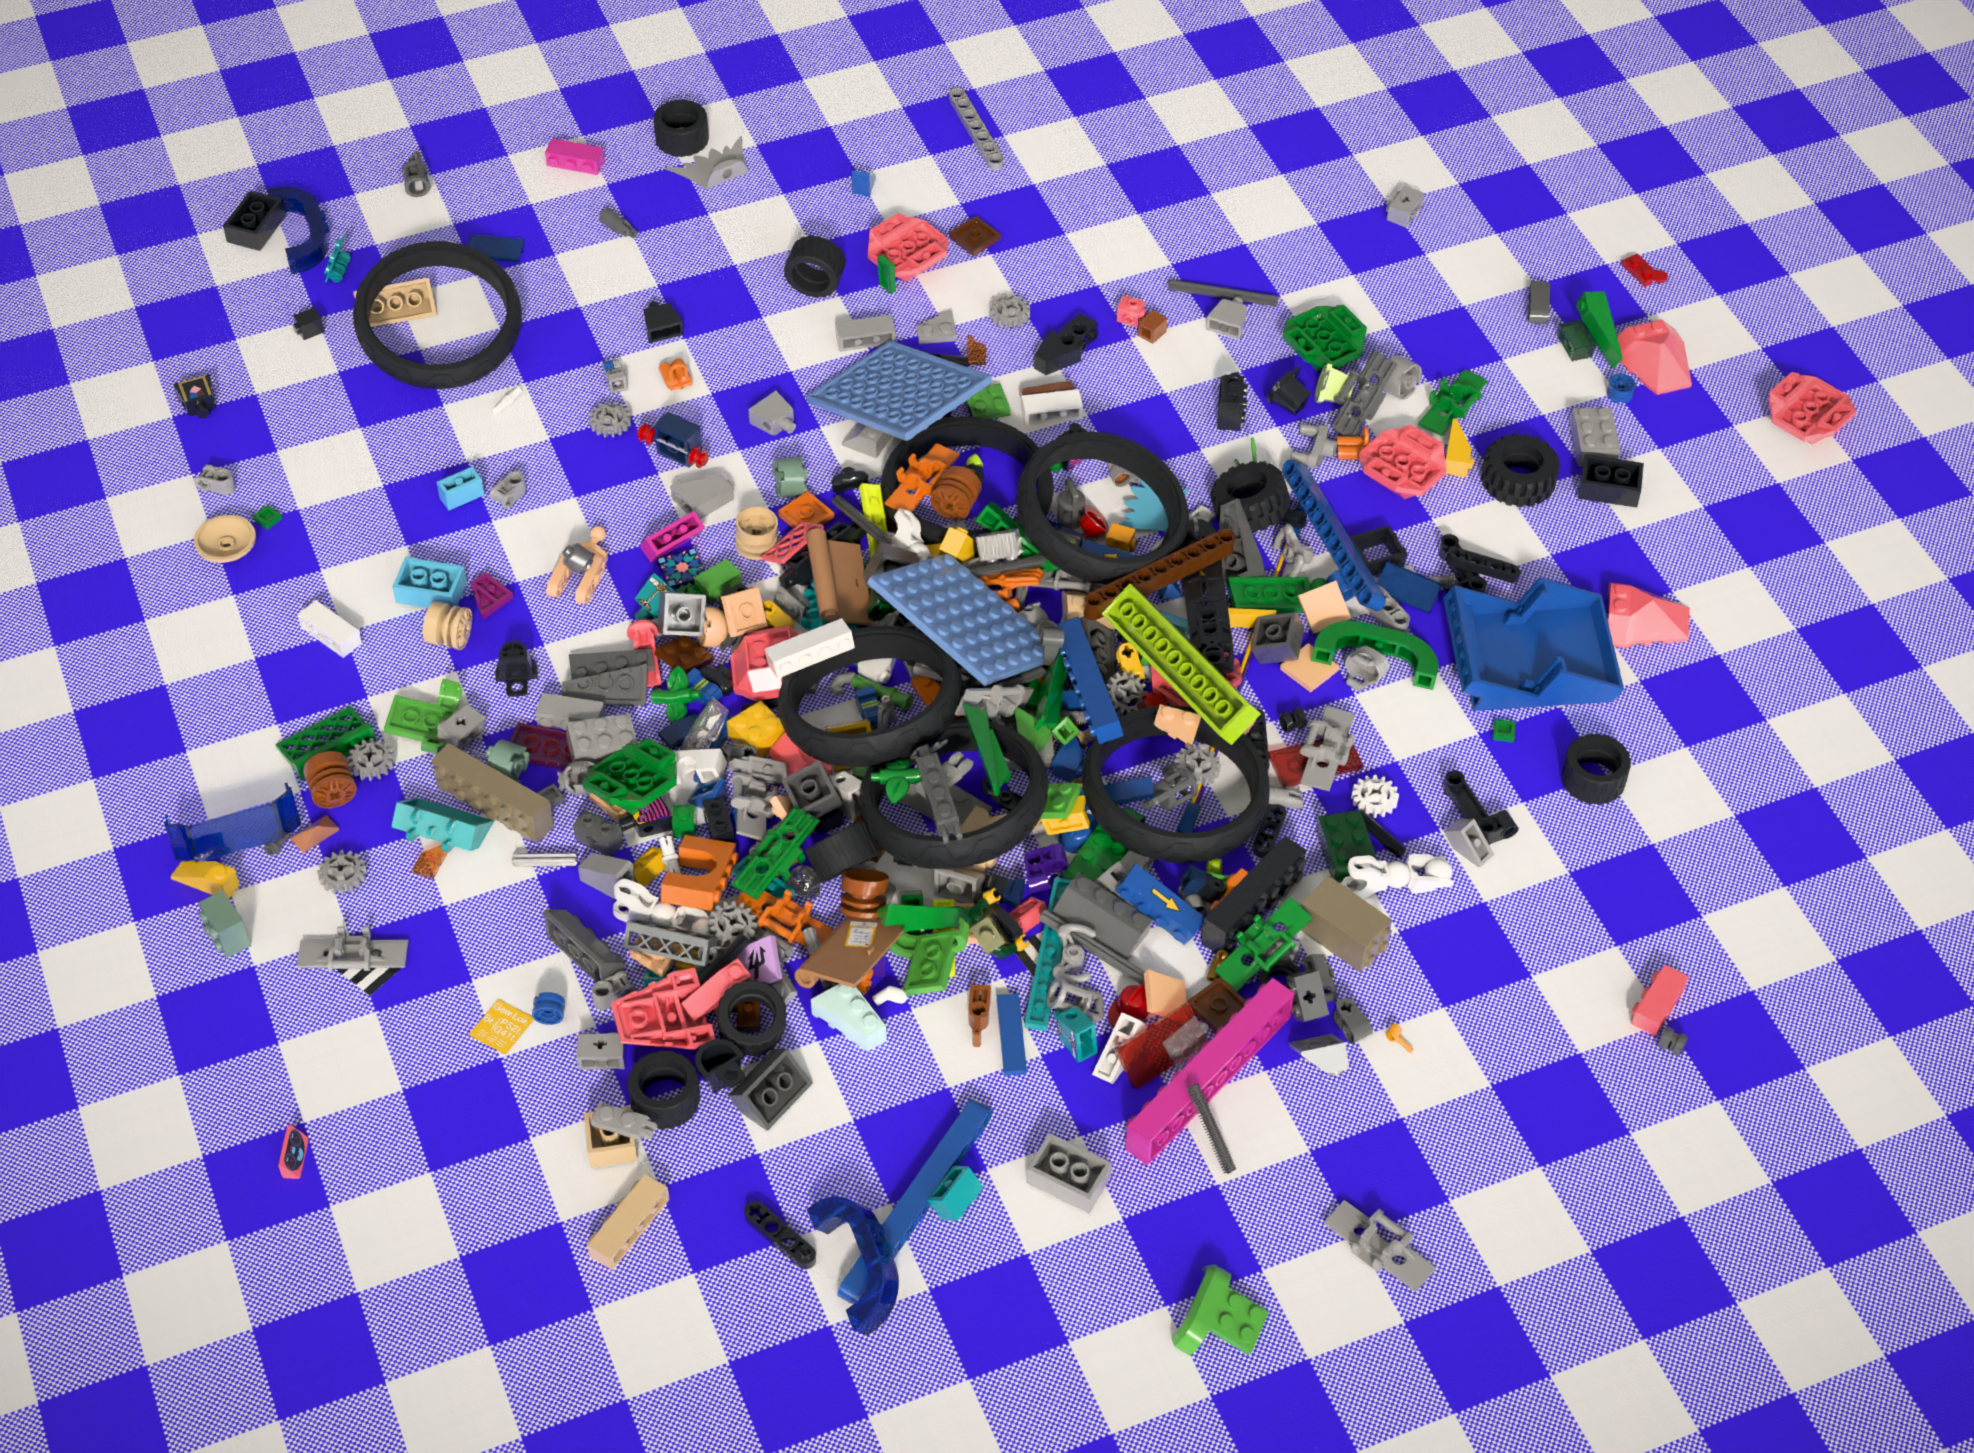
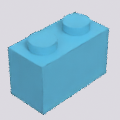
M473 467L437 482L439 497L448 511L484 496L482 479Z

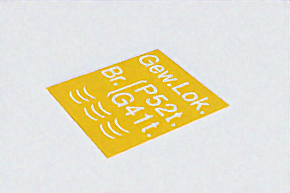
M498 999L470 1032L469 1036L506 1055L534 1019L532 1016Z

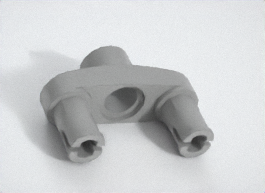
M1302 423L1300 436L1314 437L1316 441L1310 453L1292 451L1291 460L1307 465L1308 468L1317 469L1324 457L1334 458L1337 441L1328 439L1327 425L1320 424L1316 426Z

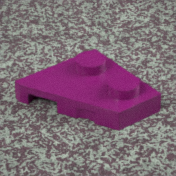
M484 572L470 582L483 620L514 598L513 592L487 572Z

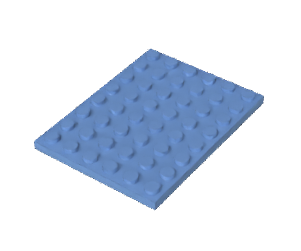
M890 340L807 395L806 399L811 405L908 441L922 430L927 429L935 421L940 420L945 414L956 409L958 405L969 400L971 396L985 389L987 385L992 383L991 375Z
M948 553L871 576L867 582L869 586L984 686L1044 665L1045 647L1040 646V637L1037 634V629L1025 617L1017 613L1010 604L1003 601L996 592L989 589L982 580L975 577L968 568L961 565L954 556Z

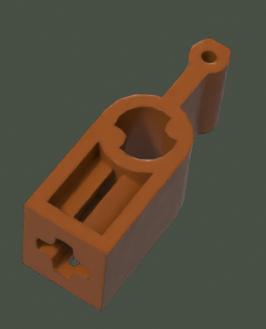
M971 984L968 1022L972 1028L973 1047H980L981 1030H984L989 1024L991 986Z

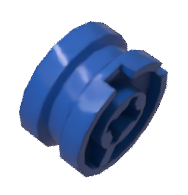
M1626 374L1613 375L1609 380L1606 391L1608 398L1615 403H1618V401H1622L1623 404L1628 403L1634 395L1636 382Z
M543 992L539 993V997H534L532 1018L535 1021L545 1025H554L563 1020L565 999L561 995Z

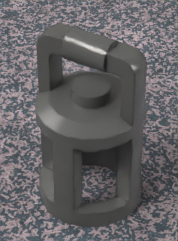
M414 151L408 162L402 167L405 192L411 197H422L429 192L430 183L427 177V166L422 162L421 153ZM422 181L423 190L416 192L414 182Z
M1072 478L1065 479V490L1058 496L1057 510L1058 524L1069 530L1080 527L1078 515L1081 519L1086 502L1085 495L1077 490ZM1071 512V523L1063 521V514Z
M1180 769L1156 782L1153 787L1155 796L1144 801L1141 806L1145 810L1159 803L1164 809L1171 810L1197 795V782L1188 770ZM1181 775H1183L1187 780L1182 782ZM1174 779L1175 785L1170 787L1167 782ZM1191 786V792H1189L1186 788ZM1180 792L1183 797L1176 800L1175 794Z

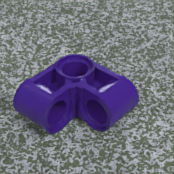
M1056 843L1047 847L1030 850L1024 856L1026 876L1031 894L1052 889L1049 874L1062 872L1068 868L1067 857L1062 844Z

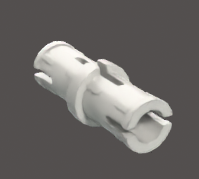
M666 836L668 846L664 837L658 839L663 854L662 863L666 865L667 872L681 874L678 864L679 855L675 852L672 836Z

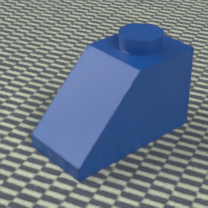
M1076 736L1065 746L1062 745L1052 761V775L1071 783L1074 779L1082 777L1084 754Z

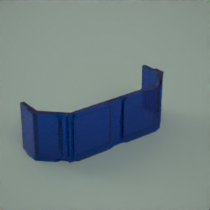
M284 783L286 792L272 803L192 825L173 824L170 822L169 816H165L166 821H164L175 860L203 862L285 838L288 833H292L302 825L291 786L289 787L288 783Z

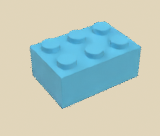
M405 557L392 586L395 601L399 604L429 608L433 601L448 603L451 608L455 605L458 606L467 584L465 568L460 565Z

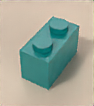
M953 1166L928 1197L927 1201L942 1220L957 1221L964 1215L968 1206L977 1199L983 1185L969 1166Z

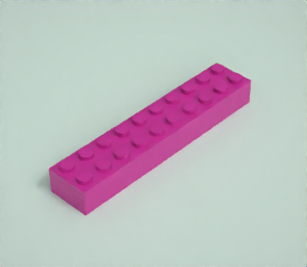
M1274 978L1267 984L1263 983L1258 989L1257 994L1253 998H1248L1239 1012L1233 1013L1229 1023L1225 1027L1221 1026L1216 1031L1214 1038L1210 1042L1206 1041L1202 1045L1200 1052L1196 1056H1191L1181 1071L1175 1072L1171 1082L1167 1086L1163 1085L1158 1090L1156 1097L1152 1101L1148 1100L1143 1105L1141 1112L1129 1119L1126 1125V1150L1148 1166L1199 1112H1196L1198 1108L1195 1109V1107L1197 1106H1193L1196 1103H1192L1194 1102V1100L1191 1101L1193 1098H1190L1192 1095H1188L1191 1092L1188 1093L1189 1090L1186 1089L1193 1084L1199 1083L1201 1092H1203L1206 1102L1209 1103L1291 1018L1294 992Z

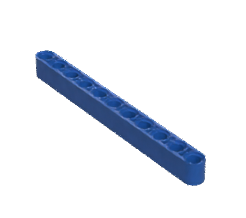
M1287 460L1282 467V473L1359 604L1371 610L1380 611L1385 606L1386 598L1309 469L1294 460Z
M974 1099L967 1103L842 1281L837 1292L838 1297L856 1307L862 1306L931 1207L927 1201L928 1197L951 1168L960 1165L989 1123L993 1109Z

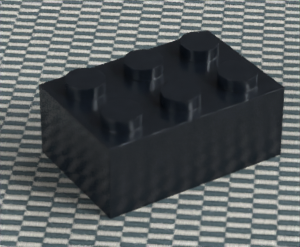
M249 191L223 225L227 243L260 251L286 216L282 199Z
M1584 454L1580 471L1578 499L1637 508L1642 489L1644 463Z

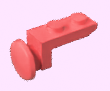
M638 620L629 625L627 637L633 641L634 650L651 649L655 670L648 672L647 687L660 686L662 684L658 660L654 654V637L657 635L658 629L656 624L650 620Z

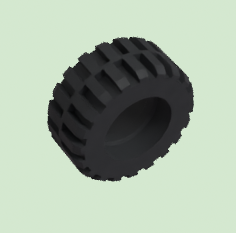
M1518 433L1512 434V436L1505 435L1501 437V440L1498 438L1492 442L1486 450L1481 472L1482 484L1492 497L1495 496L1497 501L1500 503L1503 501L1508 506L1517 505V507H1523L1527 505V507H1531L1535 503L1540 504L1548 499L1555 490L1560 469L1559 457L1546 441L1542 442L1536 436L1533 438L1529 434L1519 435ZM1521 467L1531 471L1532 473H1516L1510 470L1509 468Z
M1250 461L1247 464L1241 463L1237 467L1229 468L1226 473L1223 472L1219 479L1215 480L1210 492V498L1219 523L1221 506L1235 499L1240 500L1252 533H1256L1261 529L1262 531L1266 530L1268 526L1275 525L1278 519L1281 520L1289 508L1290 496L1284 475L1280 469L1262 461H1259V463Z

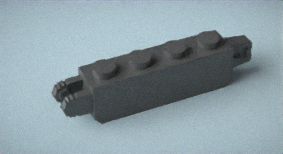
M927 745L918 747L920 757L916 758L918 774L938 836L942 837L944 844L949 843L948 834L954 833L957 840L962 839L958 814L937 752L930 754Z

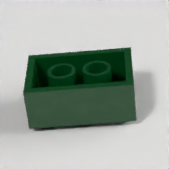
M1360 810L1318 816L1316 834L1331 878L1340 883L1345 877L1350 876L1347 866L1352 857L1370 855L1377 860ZM1355 865L1356 868L1362 869V867Z

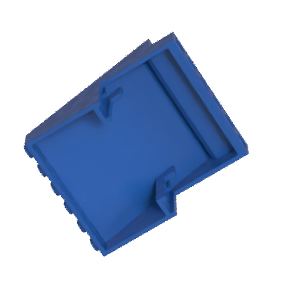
M1539 577L1518 602L1456 585L1445 595L1444 603L1462 693L1470 695L1473 711L1613 702L1623 692L1624 685L1601 594Z

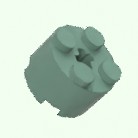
M802 456L777 458L772 461V476H775L776 482L774 489L778 498L800 496L807 492L804 480L808 479L806 467L802 468Z
M499 740L495 746L490 745L487 750V765L520 783L521 781L518 778L522 771L526 772L529 763V753L525 752L527 747L510 741Z

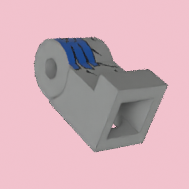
M613 359L602 362L605 380L610 393L627 391L626 375L621 369L619 360ZM620 382L622 383V385L619 387H613L612 383Z

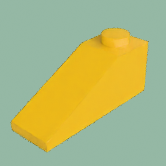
M1453 418L1445 460L1446 474L1467 477L1468 469L1472 470L1474 458H1470L1472 449L1458 420Z
M949 527L939 550L954 556L960 564L975 559L973 539L967 535L968 531L957 527L956 530Z
M182 860L170 876L172 880L211 895L223 890L228 899L239 886L234 868L213 861Z

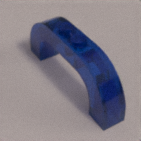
M295 187L267 189L268 196L282 199L285 213L295 212L305 217L311 234L305 243L285 248L291 274L304 272L315 267L325 258L329 249L327 233H330L328 223L323 222L326 221L324 210L320 211L314 196L303 189Z
M827 1197L810 1206L807 1211L814 1229L829 1234L845 1223H848L852 1229L867 1267L869 1280L862 1298L846 1309V1313L853 1331L868 1336L888 1318L897 1299L899 1275L892 1256L893 1250L886 1241L883 1226L868 1207L845 1197Z

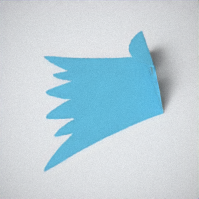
M1139 478L1145 488L1130 487L1131 491L1139 499L1124 502L1126 506L1135 512L1123 514V516L1130 519L1119 525L1133 529L1166 532L1168 519L1164 507L1154 491ZM1189 488L1183 490L1185 498L1187 496Z

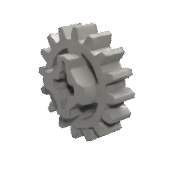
M1013 294L1011 297L1004 295V298L997 297V301L993 300L992 305H990V319H993V323H998V327L1005 325V329H1008L1009 326L1015 329L1016 325L1022 327L1023 322L1027 323L1028 318H1030V305H1027V300L1021 301V296L1015 298Z
M606 401V405L599 403V408L593 407V412L589 413V425L592 431H596L597 435L603 433L605 438L608 435H611L613 438L616 433L622 435L621 431L627 432V427L631 426L629 408H624L622 403L617 405L616 401L613 404H609Z
M1123 671L1121 674L1117 672L1107 680L1108 684L1105 685L1114 709L1117 710L1119 715L1137 711L1139 709L1137 705L1143 701L1142 697L1148 694L1147 691H1143L1146 684H1140L1141 678L1135 679L1134 673L1127 676L1126 671Z
M373 738L370 739L369 743L362 740L361 746L355 744V750L349 751L350 756L347 757L349 767L355 777L360 775L361 780L369 777V781H372L375 776L381 779L382 773L388 775L387 769H393V763H395L393 748L389 747V743L383 744L381 739L377 743L374 742Z
M1189 745L1187 750L1182 748L1180 753L1176 754L1173 768H1175V772L1180 769L1188 770L1194 776L1197 785L1202 783L1205 787L1207 786V781L1213 784L1214 780L1218 779L1221 770L1220 758L1214 757V751L1207 752L1208 747L1202 750L1199 745L1196 746V749ZM1181 775V781L1186 779L1183 775Z
M341 850L339 855L332 852L331 858L324 857L325 863H319L320 870H317L320 884L324 885L326 891L331 889L332 894H335L337 890L341 892V895H344L345 890L352 893V887L360 888L359 881L365 882L364 875L367 874L365 862L363 859H360L359 854L353 856L352 851L344 854L343 850Z
M724 901L722 908L717 905L715 910L711 911L707 925L710 927L709 934H715V937H718L717 941L721 940L722 947L726 943L730 945L740 934L747 937L749 941L750 938L754 937V930L757 927V923L754 922L756 916L749 915L751 908L743 909L744 903L736 906L735 901H732L731 905Z

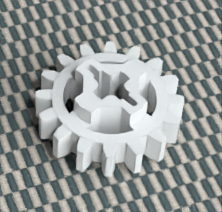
M1374 775L1373 779L1365 776V781L1359 779L1358 784L1353 786L1351 796L1353 806H1358V810H1364L1368 815L1370 813L1373 814L1374 818L1377 817V814H1380L1382 817H1385L1386 812L1391 814L1393 808L1397 807L1399 798L1397 787H1392V781L1385 782L1384 776L1381 779H1377V775Z

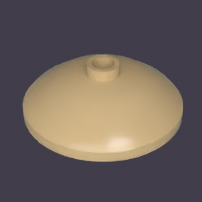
M236 515L214 517L203 523L194 536V546L197 553L208 561L218 563L231 562L243 557L253 548L256 541L253 525L245 518Z

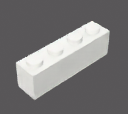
M841 618L764 650L768 665L778 679L855 648L851 630Z

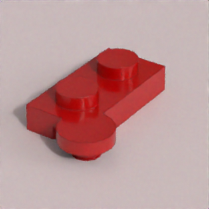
M1638 253L1622 261V266L1644 287L1651 285L1652 281L1664 283L1668 279V274L1665 271H1656Z

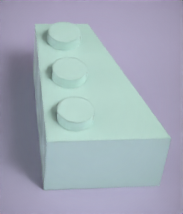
M838 984L811 999L813 1016L816 1018L820 1017L828 1023V1026L838 1029L845 1034L846 1038L867 1052L887 1041L886 1025L856 987L852 988Z

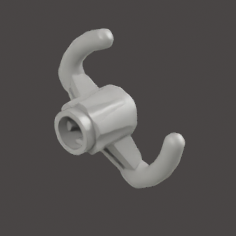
M1286 524L1278 532L1273 543V549L1278 550L1285 536L1287 546L1283 549V557L1286 562L1295 564L1293 570L1285 577H1297L1303 565L1311 563L1313 550L1307 545H1302L1293 527L1290 524Z
M1063 924L1057 931L1063 945L1061 963L1053 968V976L1055 979L1057 977L1064 978L1069 983L1089 981L1091 979L1089 973L1069 975L1081 971L1084 962V950L1081 946L1074 943L1070 932L1083 933L1093 938L1096 936V931L1081 924Z

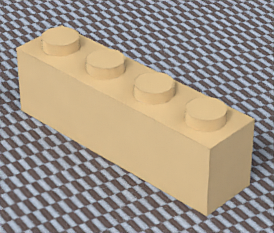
M644 1174L640 1181L637 1180L632 1185L631 1192L626 1198H622L618 1202L613 1214L605 1218L600 1230L589 1238L587 1243L589 1257L613 1271L670 1200L668 1187Z

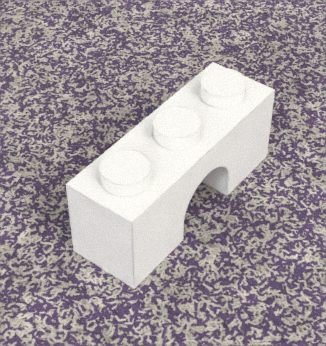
M721 749L674 751L677 756V784H682L684 776L695 770L701 783L723 778L727 761Z

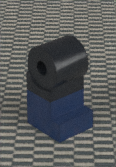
M1192 865L1180 877L1181 893L1188 896L1191 893L1197 894L1209 903H1213L1225 890L1224 884L1218 878Z
M989 874L986 876L981 892L995 888L993 891L994 897L1001 896L997 902L1018 907L1025 893V879L1017 877L1015 881L1002 878L996 874Z

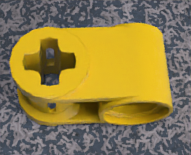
M769 600L762 602L768 627H765V629L790 626L794 629L791 617L785 614L774 602Z
M1130 643L1122 644L1116 651L1120 674L1126 671L1127 676L1134 673L1135 679L1140 677L1141 680H1144L1145 675L1137 650ZM1125 648L1127 651H1131L1128 658L1126 655H1122Z

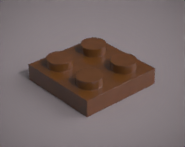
M975 216L950 231L949 238L974 257L1000 241L1001 234Z
M684 635L656 647L654 653L673 669L676 666H680L686 674L693 668L698 670L705 665L713 663L714 658L712 654L690 637Z
M1219 977L1187 1000V1006L1216 1033L1221 1026L1225 1027L1229 1023L1233 1013L1239 1012L1243 1008L1246 1000L1222 977Z

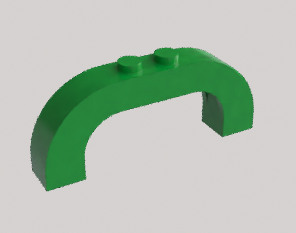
M1341 621L1325 627L1316 638L1311 661L1331 666L1333 656L1338 650L1346 647L1359 648L1367 646L1381 654L1400 658L1409 663L1414 670L1413 686L1429 690L1434 688L1439 667L1438 659L1431 647L1414 635L1359 621Z

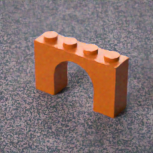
M685 835L679 846V865L704 869L710 873L691 876L667 872L661 883V902L713 911L716 903L721 901L722 890H726L727 878L732 876L733 865L736 866L738 863L739 853L736 852V843Z

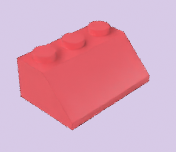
M786 732L768 751L771 760L788 764L787 777L818 761L798 748L790 740ZM821 761L828 774L833 776L830 764Z

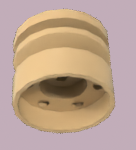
M751 506L738 513L735 524V549L744 558L761 560L760 557L777 543L778 519L774 512L765 507Z
M433 601L424 618L423 639L425 643L441 646L444 643L447 648L462 650L468 642L472 628V612L470 608L457 605L451 608L448 603Z

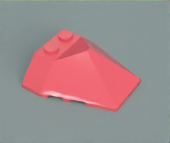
M1661 319L1630 326L1617 336L1623 356L1620 363L1627 367V371L1630 374L1634 373L1640 378V382L1653 393L1659 395L1691 387L1692 382L1684 341L1676 329Z
M1608 582V624L1614 647L1629 648L1633 644L1642 643L1643 646H1647L1651 642L1662 641V644L1688 641L1689 607L1629 584Z
M690 968L667 974L666 978L658 982L653 981L648 984V987L638 992L635 990L611 1002L620 1042L623 1044L699 1049L705 1042L716 1039L712 1024L707 1023L705 1016L694 1022L681 1005L684 1000L700 988L696 969Z

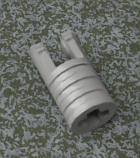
M1270 786L1268 805L1279 804L1286 808L1301 809L1304 807L1302 792Z

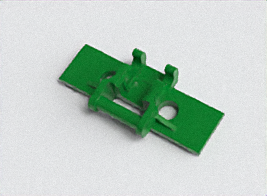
M1464 370L1451 386L1447 385V378H1443L1440 382L1438 394L1436 395V390L1429 394V402L1433 406L1418 422V425L1442 436L1451 426L1453 418H1464L1475 401L1481 399V390L1488 383V380L1468 370ZM1440 412H1445V413H1447L1448 415H1447V416H1441V415H1439V413H1440Z
M794 806L775 831L769 829L766 832L767 836L754 852L745 858L748 864L732 882V886L757 901L778 873L787 882L791 877L788 870L796 859L800 864L805 860L803 851L798 848L818 825L820 820ZM787 832L795 834L792 840L784 839ZM775 841V844L769 849L764 857H761L763 853L767 850V848L771 845V843Z
M1291 897L1265 922L1257 914L1252 919L1254 924L1244 933L1239 931L1235 935L1236 940L1241 945L1214 971L1238 992L1261 969L1268 974L1271 971L1270 968L1290 948L1294 949L1296 944L1292 939L1313 917ZM1276 924H1283L1286 927V931L1279 932L1274 930L1273 927ZM1277 941H1281L1283 944L1263 962L1260 957ZM1249 954L1253 956L1254 962L1250 966H1246L1241 962V958L1244 955Z

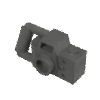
M1310 954L1303 958L1305 971L1310 969L1318 970L1323 990L1330 988V993H1325L1326 1002L1335 1001L1338 997L1333 981L1335 976L1333 968L1327 966L1324 954Z

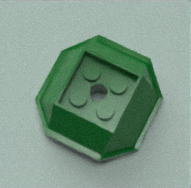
M1336 305V307L1316 306L1286 320L1282 339L1305 362H1308L1317 372H1321L1326 364H1331L1332 368L1336 369L1362 357L1367 327L1345 305Z
M650 738L640 740V743L622 747V749L615 751L587 771L586 777L583 780L584 789L609 804L617 805L635 815L677 785L676 752Z

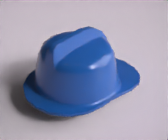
M1087 814L1090 821L1088 829L1059 833V844L1064 846L1066 852L1077 854L1098 826V822L1093 815Z

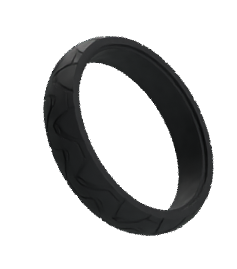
M448 241L415 243L388 254L364 277L356 293L353 308V324L356 336L368 358L380 370L394 379L408 385L426 389L461 387L487 376L509 356L518 339L522 324V307L519 295L506 271L497 262L477 249ZM430 266L454 267L471 272L488 282L501 297L507 313L504 325L498 336L480 353L468 359L450 364H423L410 361L393 353L374 334L369 323V315L378 294L395 278L409 271Z
M955 417L935 421L927 429L916 434L914 438L908 441L902 440L887 459L881 479V494L886 514L898 528L894 518L897 510L885 505L886 500L897 489L899 483L896 474L897 470L902 467L905 472L910 466L908 458L911 454H915L916 460L926 455L936 443L944 447L975 445L993 448L1014 457L1024 466L1040 448L1023 432L993 419ZM1051 468L1044 471L1036 481L1037 498L1045 517L1049 513L1054 495ZM912 512L920 522V535L924 541L923 544L942 543L949 528L930 523ZM1017 515L1013 520L1023 528L1019 515ZM987 528L966 530L968 531L967 535L973 539L975 558L979 557L975 537L979 534L991 533V530Z
M1077 432L1064 435L1045 444L1036 451L1023 468L1018 482L1017 510L1027 537L1040 554L1049 560L1050 563L1079 579L1107 585L1182 549L1188 531L1187 526L1189 525V511L1185 494L1178 479L1158 456L1127 438L1104 432ZM1074 459L1100 460L1124 468L1144 481L1159 498L1168 519V539L1154 551L1130 558L1107 557L1084 550L1064 538L1045 517L1037 498V478L1055 464Z
M869 626L853 629L851 632L855 648L784 677L778 696V712L780 722L787 736L807 755L828 764L845 767H868L891 763L911 756L913 751L920 746L932 744L948 729L952 720H954L956 707L959 706L962 697V676L956 661L923 632L901 626ZM882 658L911 660L928 666L943 679L938 695L923 711L898 725L874 732L857 734L829 732L812 726L798 714V708L803 697L819 680L838 669L862 661Z
M1167 705L1169 707L1198 714L1191 707ZM1159 706L1138 709L1119 717L1123 737L1101 744L1095 738L1087 752L1082 770V784L1086 803L1095 820L1111 838L1139 855L1171 863H1193L1215 859L1231 852L1234 848L1236 849L1255 833L1261 823L1260 821L1264 818L1270 796L1269 776L1260 753L1244 733L1231 745L1220 737L1201 717L1194 740L1205 743L1222 752L1240 769L1249 786L1251 801L1247 808L1233 821L1216 829L1195 833L1166 831L1136 820L1113 801L1102 781L1101 768L1114 751L1137 739L1150 736H1169L1166 731H1162L1154 725Z
M966 719L952 720L948 729L929 745L932 747L936 742L948 740L944 746L933 752H937L938 755L958 751H977ZM988 721L989 729H993L1004 758L1014 762L1027 774L1030 779L1029 785L1023 798L1007 815L986 827L963 833L960 840H957L955 835H950L949 843L944 844L941 836L920 835L905 831L892 824L879 811V804L886 790V784H880V781H871V773L880 772V769H886L887 764L869 766L865 773L859 795L862 820L865 822L874 841L893 857L908 864L932 869H955L990 861L1020 844L1032 832L1044 812L1048 799L1049 782L1046 768L1038 751L1018 732L1002 724L999 725L998 723ZM910 756L903 758L910 762V767L916 764V761L910 759Z

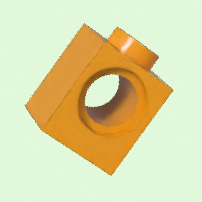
M1112 523L1106 536V545H1109L1111 548H1119L1121 551L1126 550L1129 553L1137 545L1138 539L1135 538L1136 529Z

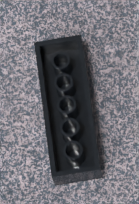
M1284 836L1204 918L1201 944L1214 953H1217L1219 950H1226L1227 953L1233 952L1238 944L1235 935L1239 931L1244 933L1254 924L1252 919L1257 914L1263 920L1268 910L1272 911L1276 907L1278 900L1281 897L1287 896L1294 883L1298 884L1304 876L1303 867L1306 863V849Z

